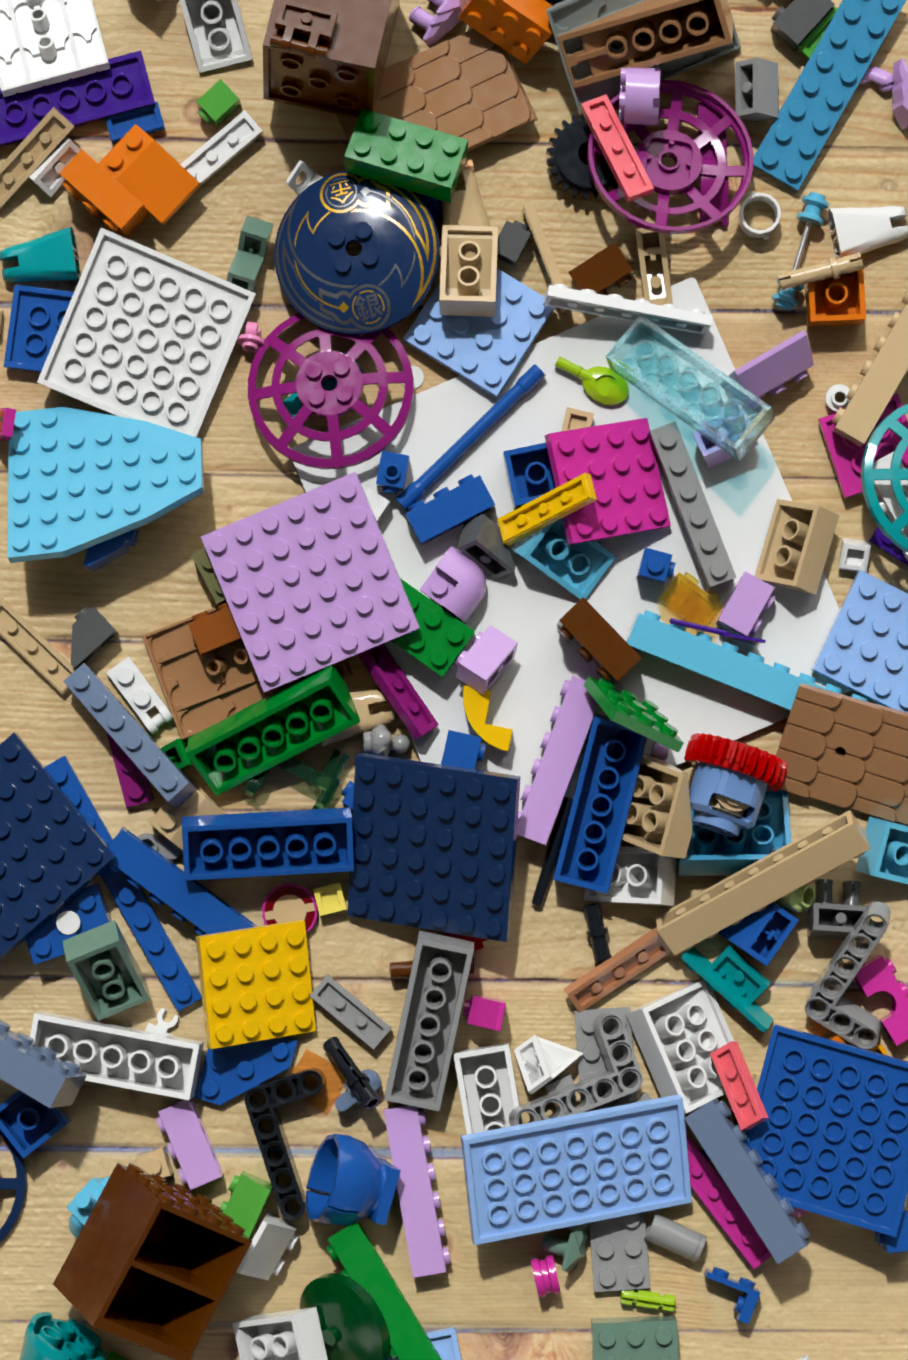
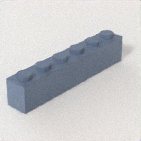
M83 663L63 681L167 802L177 808L197 790L90 667Z
M715 1098L684 1119L777 1264H780L805 1248L810 1243L808 1240L810 1234L802 1222L797 1223L792 1215L794 1209L788 1199H782L776 1189L779 1186L770 1173L766 1174L761 1167L763 1161L755 1149L750 1150L745 1142L747 1140L745 1132L741 1131L739 1125L735 1126L729 1116L732 1113L723 1100L719 1102L718 1098Z

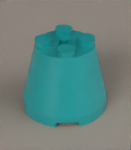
M42 1312L35 1314L26 1328L20 1360H106L108 1352H105L100 1346L103 1340L85 1325L71 1318L67 1322L52 1318L51 1313Z

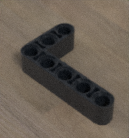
M315 1067L259 1084L251 1088L245 1095V1105L282 1216L288 1220H297L306 1211V1195L277 1107L315 1095L325 1086L326 1079L324 1073ZM313 1074L317 1076L319 1080L317 1088L312 1089L305 1084L306 1075ZM280 1083H288L291 1086L292 1095L290 1097H283L279 1093L278 1087ZM259 1091L264 1094L266 1101L263 1106H258L253 1102L252 1095L254 1092ZM268 1118L273 1121V1132L268 1133L262 1130V1119ZM272 1145L282 1148L283 1157L281 1159L271 1157L269 1149ZM286 1172L290 1174L292 1178L291 1185L284 1186L280 1184L278 1180L279 1173ZM289 1199H295L300 1203L301 1209L299 1212L293 1213L288 1210L287 1201Z

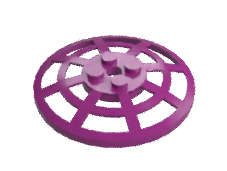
M660 80V93H672L670 109H659V119H668L667 130H660L650 134L644 125L625 124L623 127L627 136L634 130L642 142L638 147L637 155L654 187L653 191L658 193L657 205L651 204L642 198L635 199L632 202L643 209L656 213L655 224L631 215L616 203L625 198L620 187L609 193L606 192L598 177L595 164V153L603 155L592 132L590 133L587 148L589 172L595 188L603 200L615 213L628 222L658 233H693L722 221L733 212L743 199L753 172L751 139L737 113L714 93L683 81ZM620 93L610 100L615 111L619 108ZM683 95L705 103L717 111L723 118L710 128L697 117L682 112ZM679 121L693 126L702 134L692 140L687 135L678 132ZM729 127L736 134L741 146L743 166H726L725 152L718 136ZM708 143L714 149L717 165L702 164L700 149ZM669 157L675 161L676 165L674 167H666L662 164L661 160ZM699 175L715 176L716 179L712 187L704 196L693 186ZM742 177L735 197L720 212L710 201L719 192L724 178ZM683 192L693 202L682 207H668L669 196ZM701 209L711 218L705 222L690 226H667V215H683Z
M300 313L278 325L265 338L264 345L259 347L251 364L248 377V400L258 429L266 441L280 454L306 467L342 469L356 466L372 459L384 451L396 439L411 411L414 397V378L411 363L403 345L389 328L361 337L360 335L335 333L319 326L317 330L303 334L287 345L277 336L295 322L305 318ZM381 333L389 339L396 349L404 372H386V367L380 354L371 344ZM330 336L343 337L354 341L356 344L347 354L332 351ZM319 338L320 352L310 356L308 359L296 351L304 343ZM270 346L281 354L274 367L272 385L256 389L258 367L265 351ZM365 350L374 360L378 373L361 374L355 361ZM289 359L300 367L296 381L280 384L283 367ZM327 378L337 380V386L332 391H326L322 388V383ZM405 383L401 409L396 420L390 426L379 416L386 401L388 384ZM379 384L377 399L372 409H370L360 400L363 385ZM298 394L303 406L294 418L285 408L281 395ZM273 397L278 413L288 425L279 439L265 424L259 411L257 400ZM352 409L363 417L354 426L340 431L338 417L347 414ZM311 414L327 418L328 432L315 431L303 426V424ZM370 424L383 434L376 443L367 449L343 457L341 440L359 434ZM297 433L312 440L330 441L332 458L307 456L294 451L288 445Z

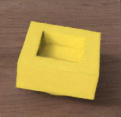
M341 882L313 889L320 916L347 909Z

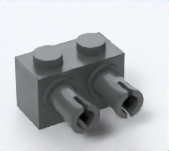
M824 879L815 880L816 903H813L807 911V938L845 940L867 908V906H860L861 882L854 881V884H852V881H844L843 904H832L833 880L827 879L826 883H824ZM856 938L858 941L864 940V938Z

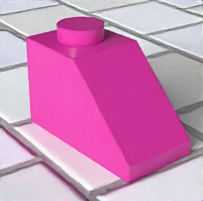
M472 995L471 1001L465 1000L463 1016L468 1017L467 1024L501 1031L506 1004L505 1000Z

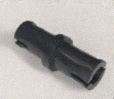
M600 903L583 906L588 926L586 934L591 940L594 961H602L612 957L606 935L609 931L608 927L604 926Z

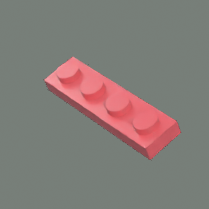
M607 94L581 103L580 110L626 201L630 202L653 193L654 187Z

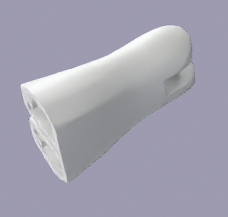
M883 206L828 209L831 236H835L832 242L836 259L857 254L858 252L861 255L871 250L905 240L908 237V226L892 228L891 221L906 217V208Z

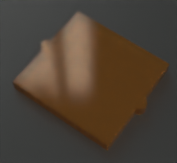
M306 1049L297 1066H293L292 1070L293 1073L315 1067L324 1073L326 1079L325 1086L315 1095L303 1098L302 1100L326 1113L334 1098L340 1095L339 1089L345 1078L335 1064ZM308 1074L305 1077V1084L309 1088H317L319 1080L317 1076ZM287 1083L284 1090L292 1094V1088Z

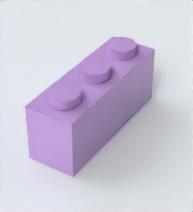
M193 1099L181 1100L158 1111L160 1117H157L156 1120L161 1132H167L170 1140L167 1147L172 1159L177 1158L181 1169L178 1170V1174L183 1185L188 1184L190 1190L222 1177L224 1173Z

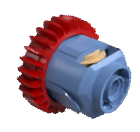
M704 733L691 735L684 759L689 765L696 768L689 789L690 806L694 811L692 823L718 834L738 837L740 829L749 830L755 827L766 791L776 792L782 789L789 766L781 758L776 757V755L769 754L768 751L760 750L757 747H752L739 741Z

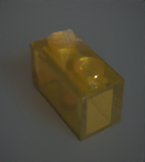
M678 572L657 600L683 621L709 626L724 606L719 602L722 599L719 595L710 589L705 592L697 586L699 581L688 572H685L684 575Z

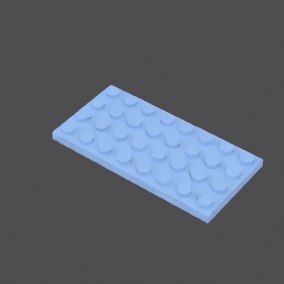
M678 1094L462 1135L461 1145L473 1244L479 1245L692 1203L684 1105L681 1095Z

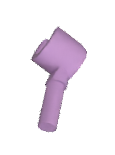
M654 742L651 756L666 761L668 747Z

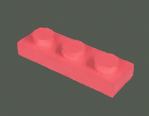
M731 1041L710 1053L741 1131H748L767 1120L769 1117L738 1042Z

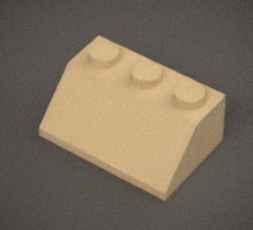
M777 499L755 577L769 584L816 595L839 515L818 505Z

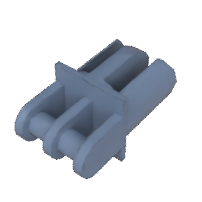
M371 1069L362 1070L361 1072L368 1076L369 1084L377 1094L381 1087L379 1074ZM348 1082L344 1083L347 1090L335 1102V1107L338 1111H345L356 1102L361 1107L363 1106L358 1096L349 1090Z

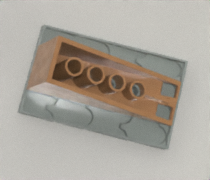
M564 0L547 8L546 11L579 115L582 114L580 110L581 103L606 94L609 100H612L620 93L621 68L661 69L660 80H664L741 48L728 0Z

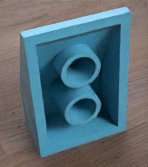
M563 519L517 541L511 549L580 600L583 597L585 599L588 597L616 558V556L596 541L568 545Z
M869 817L865 833L870 849L858 858L855 871L908 884V826Z

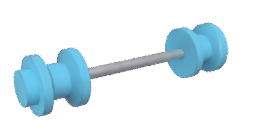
M810 192L809 196L805 195L802 198V202L806 207L804 212L797 214L796 218L806 223L792 270H796L799 267L811 225L823 226L824 220L820 217L823 209H828L829 203L825 201L826 197L822 194ZM804 285L786 289L785 291H782L780 288L779 293L772 295V300L776 302L775 306L789 311L792 307H798L799 301L795 299L797 291L804 289Z

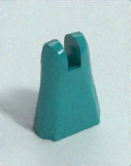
M72 227L15 244L0 251V261L18 260L19 262L18 267L2 270L3 280L9 282L79 280L81 270L79 258L75 255L78 254Z

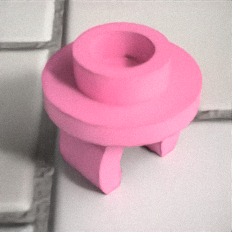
M247 322L245 334L238 336L237 343L242 346L243 350L257 352L259 347L264 345L265 340L260 337L261 329H258V323Z

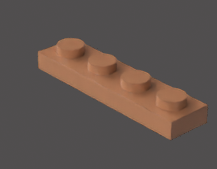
M655 927L564 988V991L580 1013L672 951L658 933L657 927Z

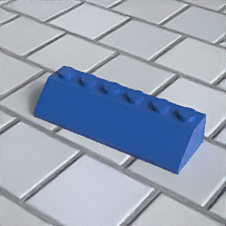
M594 714L553 880L607 894L647 737L611 721L609 717Z

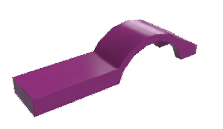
M697 103V118L706 123L710 128L723 118L717 111L705 103ZM725 130L718 136V138L723 146L726 157ZM708 143L700 149L702 164L717 165L714 149ZM700 175V193L702 196L707 194L716 179L715 176ZM728 177L724 178L719 192L710 201L720 212L728 206ZM699 209V223L711 219ZM728 216L721 221V227L728 226Z

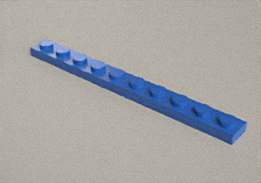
M64 755L45 766V769L108 846L113 838L67 757ZM107 867L100 875L177 1011L201 999L202 994L141 887L138 889L126 880L128 875L120 869L115 872Z

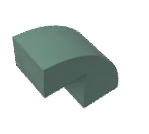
M247 215L241 229L238 250L228 271V282L251 292L255 291L268 251L273 223Z

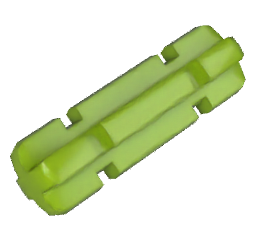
M633 1289L622 1290L620 1302L631 1306L632 1303H636L637 1307L656 1310L661 1307L662 1311L672 1312L675 1308L676 1297L670 1294L660 1296V1293L644 1290L634 1292Z

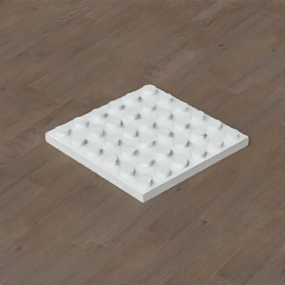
M101 228L37 383L115 416L147 421L197 437L256 293Z

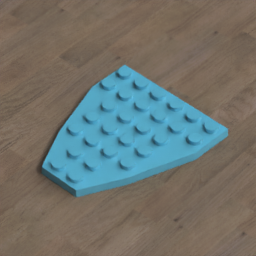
M68 407L16 412L13 435L8 442L9 562L17 563L70 556L146 525L204 493L203 444L201 439L147 421Z

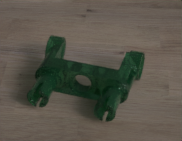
M334 748V752L324 771L320 770V772L293 757L277 764V766L322 789L312 809H327L340 785V779L338 778L350 756L343 753L337 763L341 751ZM272 768L250 778L243 793L253 798L258 788H262Z

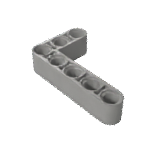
M873 902L867 906L811 988L805 1004V1012L812 1020L857 1047L868 1050L877 1045L881 1032V1022L876 1016L847 1000L842 995L888 928L891 911L882 902ZM872 916L880 917V918L882 919V921H881V922L873 921V920L871 919V917H872ZM858 937L864 938V939H866L868 942H867V943H861V942H859L856 938H858ZM842 959H849L853 963L847 964L843 962ZM828 980H835L839 984L833 985ZM819 1000L825 1005H817L814 1001ZM838 1015H844L848 1020L840 1019ZM862 1030H869L873 1034H866Z
M602 1013L596 1016L593 1021V1031L605 1061L607 1072L517 1106L509 1114V1124L511 1126L519 1125V1116L524 1112H527L530 1117L529 1123L583 1113L639 1090L643 1083V1077L622 1019L615 1014ZM610 1018L614 1026L613 1030L606 1034L603 1030V1023ZM617 1045H620L623 1049V1055L619 1060H615L612 1055L613 1049ZM630 1072L633 1078L632 1083L625 1087L622 1083V1076L624 1073ZM600 1082H605L607 1091L605 1095L599 1097L596 1093L597 1085ZM579 1092L581 1102L578 1106L573 1107L570 1098L573 1093ZM549 1102H553L556 1108L555 1113L551 1117H547L544 1112L545 1106Z

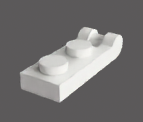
M129 656L106 672L152 735L158 732V727L166 721L170 723L174 720L170 710ZM156 706L160 713L151 719L147 712Z

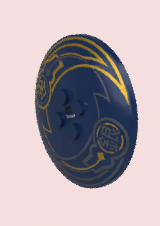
M345 171L328 175L316 181L298 195L281 220L274 249L275 268L280 286L294 308L313 324L323 329L346 335L376 333L388 329L408 317L422 303L432 287L437 274L440 256L439 237L434 219L417 193ZM354 242L360 243L362 245L361 253L357 256L348 255L347 249L349 245Z

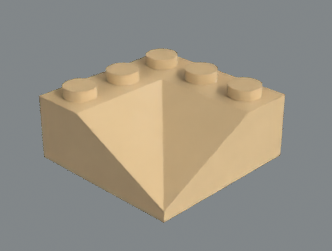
M643 754L621 840L661 856L685 859L693 832L688 774L666 761Z

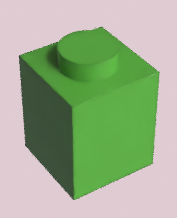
M221 79L196 101L200 109L197 112L207 124L212 122L216 127L220 126L241 106L240 99Z

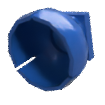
M341 1134L327 1135L316 1152L310 1168L306 1189L330 1194V1196L306 1191V1210L310 1220L323 1225L343 1226L368 1217L375 1223L386 1225L401 1170L387 1160L376 1157L366 1143L356 1138Z

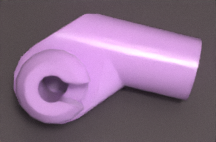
M874 66L866 70L858 85L873 81L879 84V89L882 92L892 90V81L894 79L890 72Z

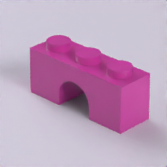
M878 955L863 964L854 980L865 997H869L879 991H885L890 995L892 1009L888 1015L880 1019V1022L892 1044L898 1046L908 1040V988L903 982L898 983L893 974L897 970L889 958L884 960L883 956Z

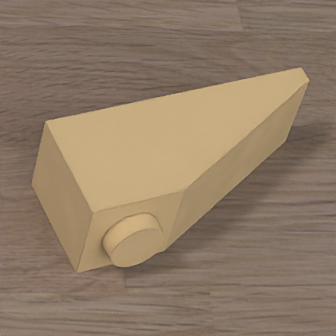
M634 226L644 299L655 305H673L664 233Z

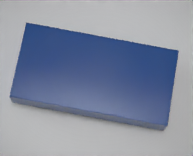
M155 102V105L105 118L112 144H117L135 124L148 135L166 130L158 102Z

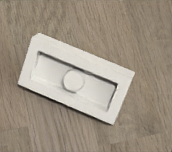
M65 137L29 178L45 194L52 197L63 183L59 173L76 156L80 149L68 137Z

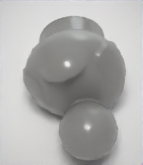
M379 724L372 731L364 732V752L366 754L373 753L374 755L386 757L391 750H394L396 753H405L410 747V740L403 734H398L392 738L387 727Z

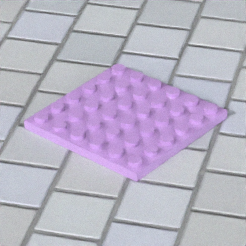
M353 472L201 536L264 693L420 629L357 472Z

